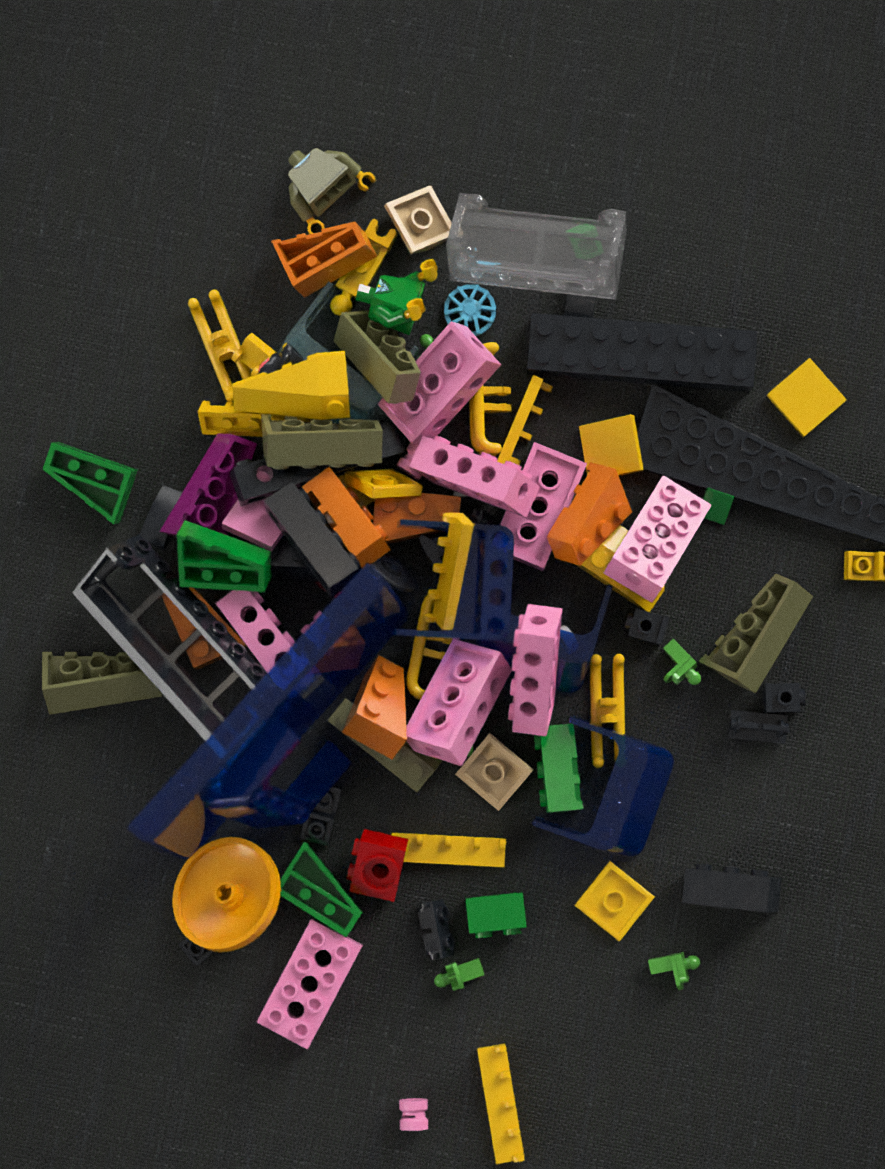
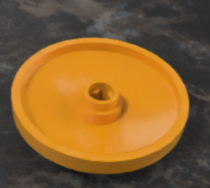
M225 837L205 844L186 861L180 870L174 886L173 912L180 930L190 941L211 951L228 952L250 944L265 931L276 913L281 892L278 869L270 855L249 840Z

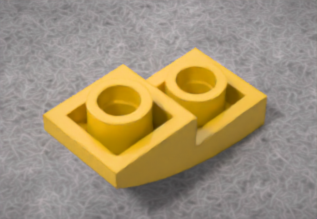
M844 552V580L885 581V552Z

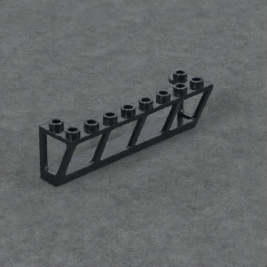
M141 535L108 547L72 592L223 761L238 753L291 702L284 694L283 689L273 682L265 673L264 668L253 660L246 652L244 646L233 638L225 625L213 616L207 606L193 594L189 587H180L179 577ZM110 558L112 561L99 574H97L98 571L102 568V566L106 563V561ZM118 566L127 570L140 566L159 587L134 612L106 583V578ZM164 594L196 627V630L173 653H170L140 620L141 616ZM202 635L235 670L210 695L198 685L178 662V658ZM239 677L252 689L244 697L243 702L247 710L254 717L242 732L216 704V700Z

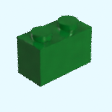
M522 892L465 898L469 934L475 933V938L493 936L492 931L504 930V935L520 934L521 928L526 927Z

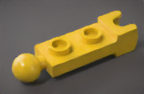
M376 219L371 220L365 233L377 257L339 278L336 288L343 292L334 296L330 303V308L335 315L340 316L342 312H350L352 309L351 298H356L359 285H370L397 238L398 233L395 229H391L386 236L380 237L376 234L378 221Z

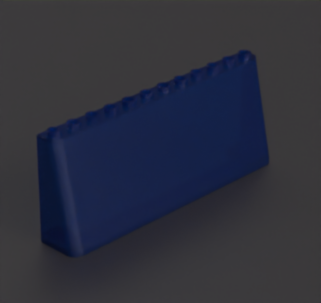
M369 563L362 568L130 823L127 828L137 838L176 858L189 859L207 842L402 627L408 618L407 607L376 569Z

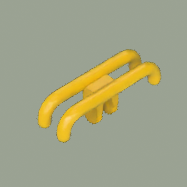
M211 290L209 298L222 330L211 333L202 308L196 298L189 299L188 306L225 399L228 402H234L232 382L223 361L231 359L232 355L241 345L220 293L217 290ZM238 360L236 365L242 380L252 377L250 375V368L241 360Z
M496 342L483 343L493 356L498 352L499 345ZM482 386L469 400L470 439L473 448L479 454L484 452L495 457L502 451V446L499 443L489 442L485 437L484 413L512 412L510 404L484 403V397L510 395L511 387Z
M428 596L424 598L421 605L406 677L409 693L417 700H421L426 691L418 685L423 656L442 660L446 653L425 648L426 640L442 642L448 645L451 644L453 639L457 640V638L428 632L430 623L423 621L424 613H432L435 599H431Z
M594 654L590 659L592 763L596 768H601L604 765L602 724L614 723L615 764L619 768H623L627 764L624 704L625 658L622 654H616L613 657V698H602L601 656Z

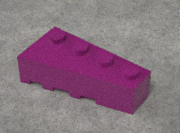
M217 433L160 532L177 538V533L186 520L228 536L229 532L222 529V522L238 501L230 473L236 467V463L246 459L252 460L257 443L233 434Z

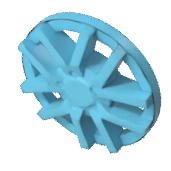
M473 284L462 285L449 293L444 304V317L447 324L451 322L449 315L459 313L460 317L452 322L460 323L464 321V326L467 327L468 322H474L476 331L472 333L478 336L492 326L496 317V304L489 291L483 287ZM473 289L470 298H468L463 290ZM477 291L484 294L479 301L474 300ZM457 293H460L464 298V301L461 303L454 298ZM486 298L489 299L491 307L482 305ZM450 301H452L457 306V308L448 310ZM481 311H491V318L482 316ZM478 320L488 322L479 330Z

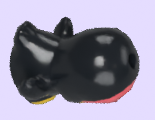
M286 342L280 353L271 354L269 358L261 363L258 372L259 374L263 372L269 374L282 369V365L290 362L294 365L305 361V359L290 343Z

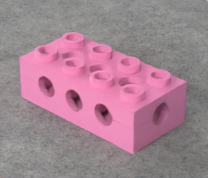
M451 321L415 361L421 374L413 401L388 404L382 398L378 405L411 443L419 445L422 436L434 439V436L438 435L501 364L467 326Z
M435 435L434 439L422 436L410 463V468L433 484L527 517L540 488L539 485L531 480L533 477L531 474L522 471L519 465L510 461H505L502 464L497 462V458L490 454L482 452L481 455L473 453V449L465 445L458 444L457 447L452 446L450 441Z
M534 442L523 471L533 476L531 480L540 486L534 501H542L547 509L543 513H535L530 508L527 517L506 510L491 550L543 571L552 551L547 535L564 507L569 508L574 497L573 491L577 484H579L587 463ZM545 475H552L556 478L557 484L554 487H546L541 479ZM523 527H532L536 532V536L531 540L524 539L520 534V530Z
M662 476L603 573L653 603L710 509L711 504L667 477Z
M231 591L219 600L216 605L275 684L283 689L287 697H290L315 678L311 673L315 670L314 666L304 654L300 657L294 650L298 645L287 631L283 634L280 632L278 626L281 622L270 608L266 611L260 604L264 602V599L258 592ZM250 610H256V620L246 623V613ZM266 633H274L275 639L273 643L268 646L262 645V637ZM284 655H290L292 658L291 665L286 669L279 668V659Z
M528 604L525 615L520 614L518 629L515 630L514 646H517L516 654L513 656L512 671H515L514 679L512 678L510 696H513V701L510 703L508 720H513L512 732L547 736L555 701L562 618L561 608Z
M452 640L406 726L407 742L415 752L456 765H463L512 671L502 653L460 640Z
M312 918L257 1023L308 1050L363 944L348 936H343L331 927ZM320 950L328 951L332 957L331 963L328 965L319 964L316 959L317 952ZM305 976L315 977L318 981L317 989L313 991L305 989L303 978ZM294 1001L300 1002L304 1006V1014L294 1016L289 1010L290 1003Z

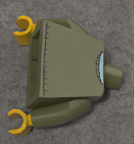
M315 148L306 156L301 151H295L289 158V164L293 166L288 173L292 181L288 187L290 202L301 220L308 223L309 234H314L311 231L313 224H319L322 229H325L323 223L315 220L313 215L315 214L319 217L356 182L354 177L358 179L357 185L362 191L369 190L362 183L363 178H368L372 183L375 182V176L370 172L363 173L361 167L345 152L330 150L323 152Z

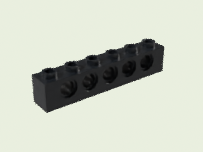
M383 419L377 420L383 430L382 463H374L373 466L399 459L404 453L393 421L384 422ZM263 455L262 459L252 462L251 459H246L236 463V467L232 469L230 477L240 506L267 499L291 482L294 483L297 489H300L328 467L332 469L337 477H340L347 471L363 470L373 466L363 467L357 464H346L344 467L335 468L329 465H321L311 469L295 466L296 473L289 474L284 469L279 470L267 467ZM256 472H266L270 477V481H260L256 476Z

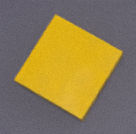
M810 358L766 395L802 437H805L847 400Z
M630 414L579 426L584 460L587 463L586 469L590 462L616 469L618 476L643 471L634 415Z
M394 469L347 471L344 474L345 483L371 498L421 496L422 493L421 484Z
M609 861L574 906L620 942L655 896Z

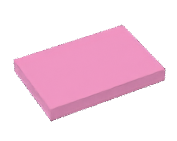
M258 471L256 474L260 481H270V477L266 472ZM238 500L222 522V529L271 552L283 536V533L267 514L264 500L240 506Z

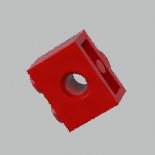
M364 829L361 839L355 838L352 855L357 856L355 864L350 863L346 880L352 881L349 892L394 902L408 839ZM382 863L388 868H379L376 864Z

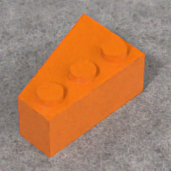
M356 222L321 229L322 232L314 234L296 235V238L288 240H272L292 286L304 298L377 257L366 233Z
M590 462L586 469L589 474L583 484H577L573 492L576 496L569 508L564 507L547 535V540L556 559L579 566L632 513L616 469Z
M330 467L302 486L315 508L319 509L326 518L329 527L339 534L349 553L352 552L355 555L362 570L391 550L385 542L388 535L379 523L376 526L372 524L371 520L374 519L365 505L359 507L356 503L359 501V498L350 486L345 488Z
M421 493V496L375 498L373 525L376 526L379 523L388 535V538L385 540L387 544L406 541L407 539L420 537L422 534L428 536L449 531L450 523L442 520L443 514L460 513L461 497Z
M189 587L193 594L207 606L213 616L225 625L233 638L243 645L244 648L248 647L195 588ZM164 594L162 598L183 643L196 630V627ZM203 635L186 650L196 670L223 658Z
M378 655L364 675L342 733L390 759L395 757L407 741L404 668Z

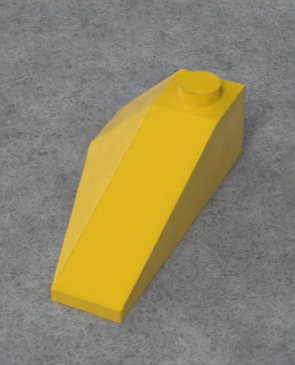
M345 351L315 353L307 356V360L292 365L290 362L282 365V369L269 374L263 372L232 383L235 411L318 420L350 418Z

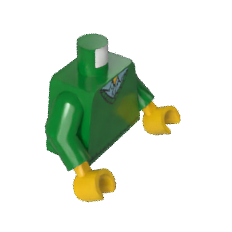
M425 260L420 265L422 272L416 271L406 277L398 278L382 275L376 288L360 284L356 300L371 304L368 318L382 324L386 328H392L410 335L414 321L419 320L422 313L426 310L422 300L425 287L423 280L432 282L437 278L438 267L435 260Z

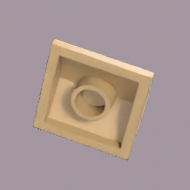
M431 185L384 205L410 254L430 250L457 234Z
M489 733L455 775L499 811L533 769Z

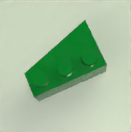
M60 442L51 443L43 467L45 472L68 490L78 495L90 507L105 516L113 525L120 523L138 470Z
M186 520L177 533L180 587L265 592L271 579V551Z
M574 724L551 725L548 728L547 736L534 735L535 750H541V761L536 762L538 779L543 778L544 790H539L540 807H546V812L583 809L580 798V777L577 767Z
M304 842L280 879V896L347 937L363 911L308 843Z

